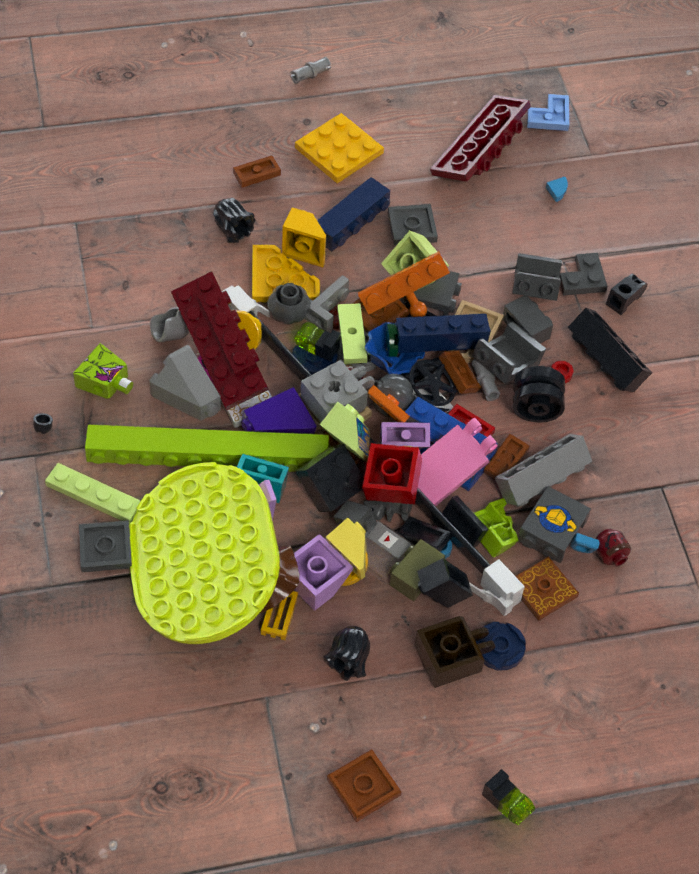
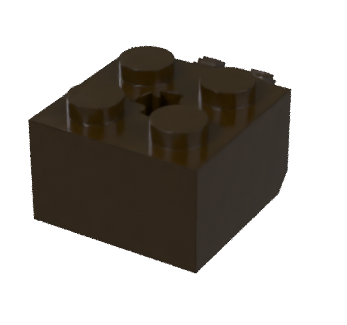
M458 616L417 630L414 645L434 688L482 672L484 664L482 655L491 652L496 647L493 641L476 643V641L488 636L489 631L486 627L470 631L464 617Z

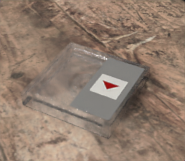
M376 520L377 525L366 538L367 571L385 583L391 576L389 572L396 562L400 563L405 558L404 555L407 549L414 544L381 521Z

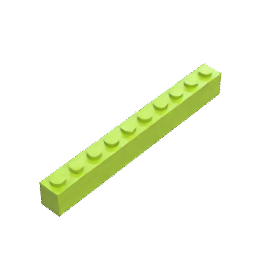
M88 425L85 453L87 462L96 464L117 463L120 465L141 464L144 466L165 465L168 467L190 466L207 462L237 467L242 454L287 466L289 467L288 472H295L328 449L329 435Z

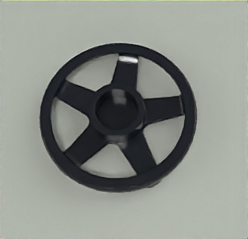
M420 360L412 366L409 379L418 397L434 406H445L454 399L457 393L456 385L445 369L444 364L431 360ZM423 365H431L437 369L431 374ZM418 368L425 378L420 382L414 383L413 373ZM442 373L449 380L450 386L440 380ZM424 388L428 393H431L434 402L425 398L418 389ZM439 390L450 392V397L446 401L440 402Z

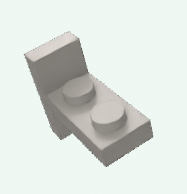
M342 275L313 301L310 299L309 312L304 319L322 332L333 330L334 315L330 312L337 303L344 301L349 295V279ZM300 296L298 303L302 301V298Z

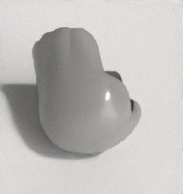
M178 307L171 308L164 314L154 315L150 320L151 334L158 342L182 339L189 333Z

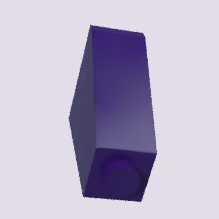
M294 387L244 410L241 420L244 431L315 434L317 428Z

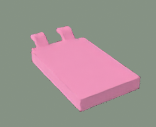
M476 418L470 420L463 430L459 425L455 426L421 454L422 466L418 488L435 506L487 465L489 459L486 456L498 447L497 442L491 435L485 438L481 444L473 437L482 430L481 424Z

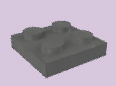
M431 204L388 207V218L394 245H397L409 230L425 236L430 243L437 242L438 235Z
M129 520L79 524L81 572L129 569L132 566Z

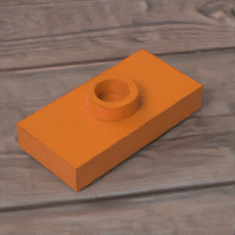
M374 385L368 390V397L396 422L406 423L410 416L398 406L400 403L390 394L386 396Z

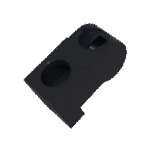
M630 274L611 288L606 305L622 315L632 302L642 296L648 284L636 275Z

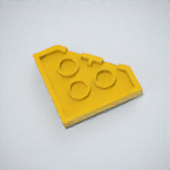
M253 245L252 299L256 300V302H268L272 291L277 286L286 283H294L297 286L303 287L312 301L320 295V280L316 276H310L305 272L303 266L294 259L283 255L281 249L276 245Z

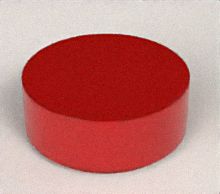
M556 361L552 364L551 368L558 370L564 376L565 383L572 379L574 369L570 363Z

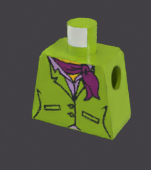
M101 343L73 372L76 388L106 399L111 398L117 390L128 394L134 384L127 379V364Z

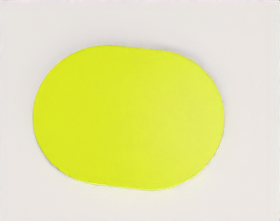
M216 462L193 464L181 468L158 482L159 485L149 494H146L136 507L137 512L133 521L129 524L132 561L130 573L138 610L157 633L179 643L204 644L229 637L255 619L265 607L275 589L279 575L280 558L268 500L258 483L246 474L245 471L232 465H220Z

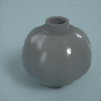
M294 283L277 286L268 298V308L272 317L276 321L287 325L301 322L309 312L311 305L306 290ZM299 296L302 298V301L300 303H298Z
M387 374L379 381L376 380L373 384L386 396L390 394L400 403L398 406L404 412L414 402L413 387L409 380L400 374ZM372 401L373 406L378 412L384 416L391 417Z

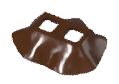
M289 545L278 546L280 568L277 583L269 601L260 613L274 608L289 596L299 584L300 574L293 549Z

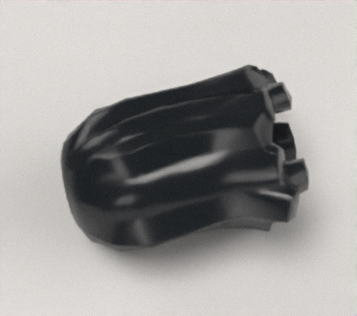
M234 198L222 199L215 205L213 213L215 222L225 233L228 243H239V240L244 239V236L249 237L256 221L254 213L247 212L239 201Z
M348 626L338 631L334 636L332 647L323 658L331 669H335L338 673L344 671L343 680L348 681L351 677L361 678L366 676L365 663L370 652L368 635L361 627Z

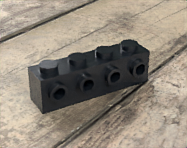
M585 308L568 326L573 333L571 335L572 338L587 348L585 352L592 359H597L601 364L599 366L600 369L615 379L613 383L621 391L635 392L652 374L650 369L595 310Z

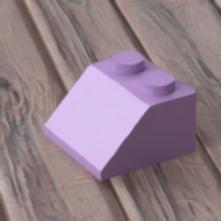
M319 534L294 553L300 574L299 584L294 591L298 592V595L315 611L335 595L352 572L353 566Z

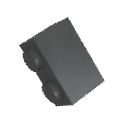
M522 296L504 306L503 321L506 325L514 322L540 344L550 339L553 329L552 321L543 314L535 301H532L528 296Z

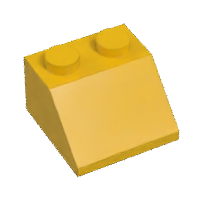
M292 207L283 224L282 254L286 257L323 268L325 265L326 234L313 213Z

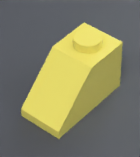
M347 518L326 536V541L353 566L352 571L362 580L365 577L366 531L358 522L353 523Z

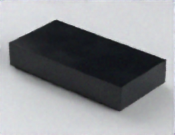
M458 495L450 499L442 512L473 547L479 545L489 530Z
M409 517L397 532V535L410 544L416 545L422 539L439 552L442 551L452 538L450 531L413 517Z

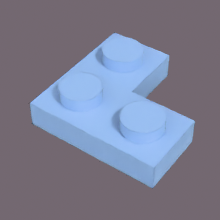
M548 94L547 108L530 107L527 111V128L568 131L569 95Z

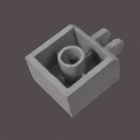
M339 360L301 381V398L319 421L322 422L337 402L344 407L349 404L359 413L362 412L367 406L368 392L366 390L373 386L375 381L372 376L361 379L367 372L364 366L350 371Z

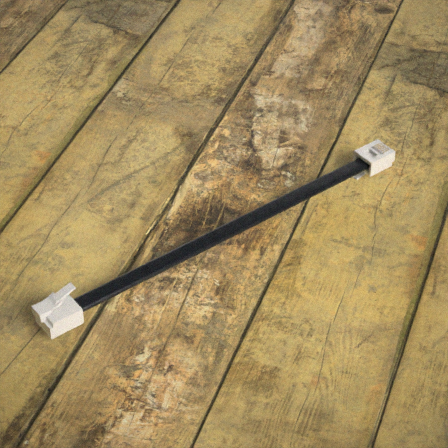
M239 285L236 287L230 286L225 289L232 301L229 304L231 311H245L259 319L257 312L270 317V311L256 303V300L251 299ZM260 320L262 340L301 381L311 376L312 374ZM370 437V444H371V443L377 444V443ZM418 488L415 503L437 527L451 532V542L483 575L480 584L483 589H479L469 583L472 592L481 597L483 601L496 607L503 616L510 613L512 608L521 602L525 586L499 559L490 565Z

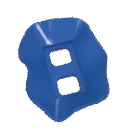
M385 322L369 331V341L365 345V350L370 355L371 362L388 374L410 373L412 366L417 360L425 357V352L399 353V357H389L385 343L387 324L395 323ZM386 361H388L389 363H391L392 366L389 367Z

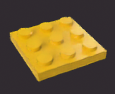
M342 113L295 142V149L337 184L384 153L383 146Z

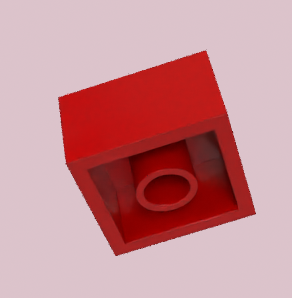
M371 443L363 481V491L366 500L415 505L422 466L419 447Z

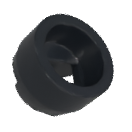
M40 413L34 416L33 427L36 432L46 434L51 430L53 418L50 415Z

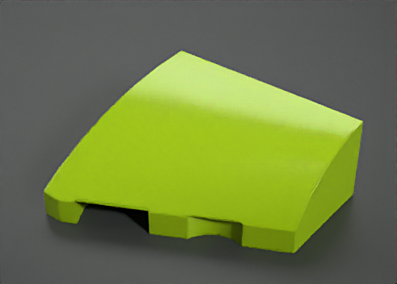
M504 498L490 502L485 509L474 512L489 529L481 543L493 558L504 553L519 541L516 531L512 527L513 521L511 516H506L504 507L507 503Z

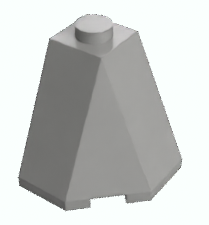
M189 345L169 354L163 361L165 367L159 375L154 373L149 380L150 394L154 398L200 421L216 415L221 410L220 395Z

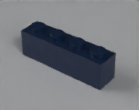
M370 177L320 217L317 221L326 234V248L332 252L338 246L341 247L349 237L357 234L361 227L366 223L372 222L378 213L385 211L390 205L391 190Z
M487 314L396 318L395 322L398 332L395 339L396 345H398V353L475 349L478 340L484 339L488 342L491 332Z

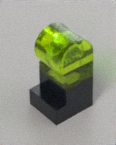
M305 322L295 335L294 341L299 347L331 362L340 348L341 333L332 330L330 333L318 328L313 323Z
M502 769L484 785L482 795L514 824L520 825L535 811L532 801L520 792L509 780V775Z

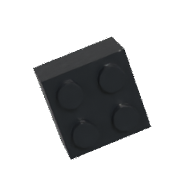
M344 444L332 445L295 471L319 512H331L363 490L364 477Z

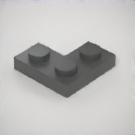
M598 252L576 254L575 262L578 271L560 273V286L563 296L607 291L608 286Z

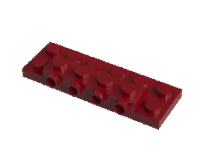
M494 95L430 168L432 176L467 182L473 175L480 176L484 171H488L491 167V162L501 156L502 149L511 144L512 137L522 131L523 124L521 118L531 107L530 101Z
M211 271L171 291L225 409L229 410L269 390L256 363L260 359L255 349H249L247 343L251 340L245 328L240 330L238 323L241 322V319L236 310L231 311L229 304L232 301L226 290L222 292L213 272Z

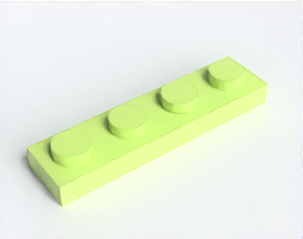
M57 463L45 480L47 487L121 521L129 520V524L133 521L137 512L136 507L140 503V500L60 463Z

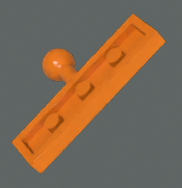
M438 251L358 292V296L368 314L406 296L410 303V315L412 317H424L427 314V306L425 303L418 301L414 291L449 274L450 271Z

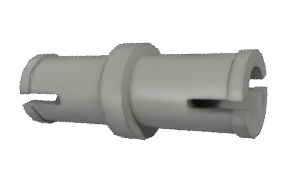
M327 57L313 63L308 62L304 67L291 71V78L296 84L307 78H315L317 74L330 70L331 63Z
M474 359L471 365L488 401L498 399L500 392L494 382V374Z

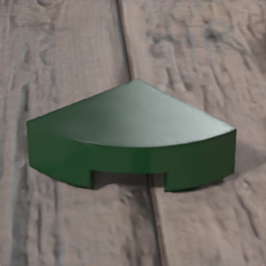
M387 324L385 343L389 357H396L398 355V345H396L395 341L398 332L395 324Z

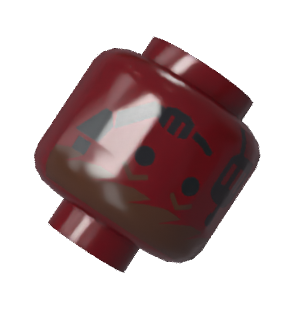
M610 528L597 535L596 539L599 540V548L596 552L604 564L620 566L628 560L627 556L631 552V547L621 531Z

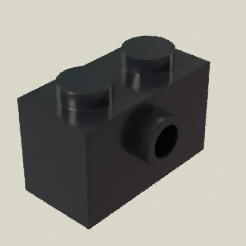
M443 558L417 571L420 580L418 581V587L422 594L429 596L436 603H440L446 608L473 596L467 574Z

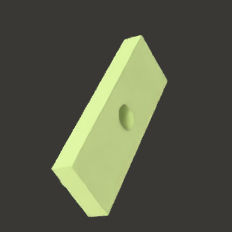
M360 303L338 304L337 311L344 364L367 363Z

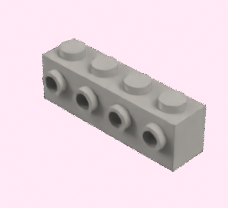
M568 434L498 475L495 479L506 503L519 507L527 504L529 499L535 495L543 494L548 486L562 483L572 473L584 470L585 466L592 462V458L584 437Z

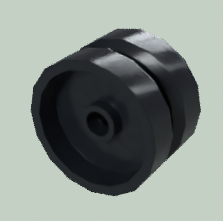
M531 366L522 369L516 374L513 385V409L518 417L526 421L541 423L555 420L563 414L565 410V379L558 370L545 366Z

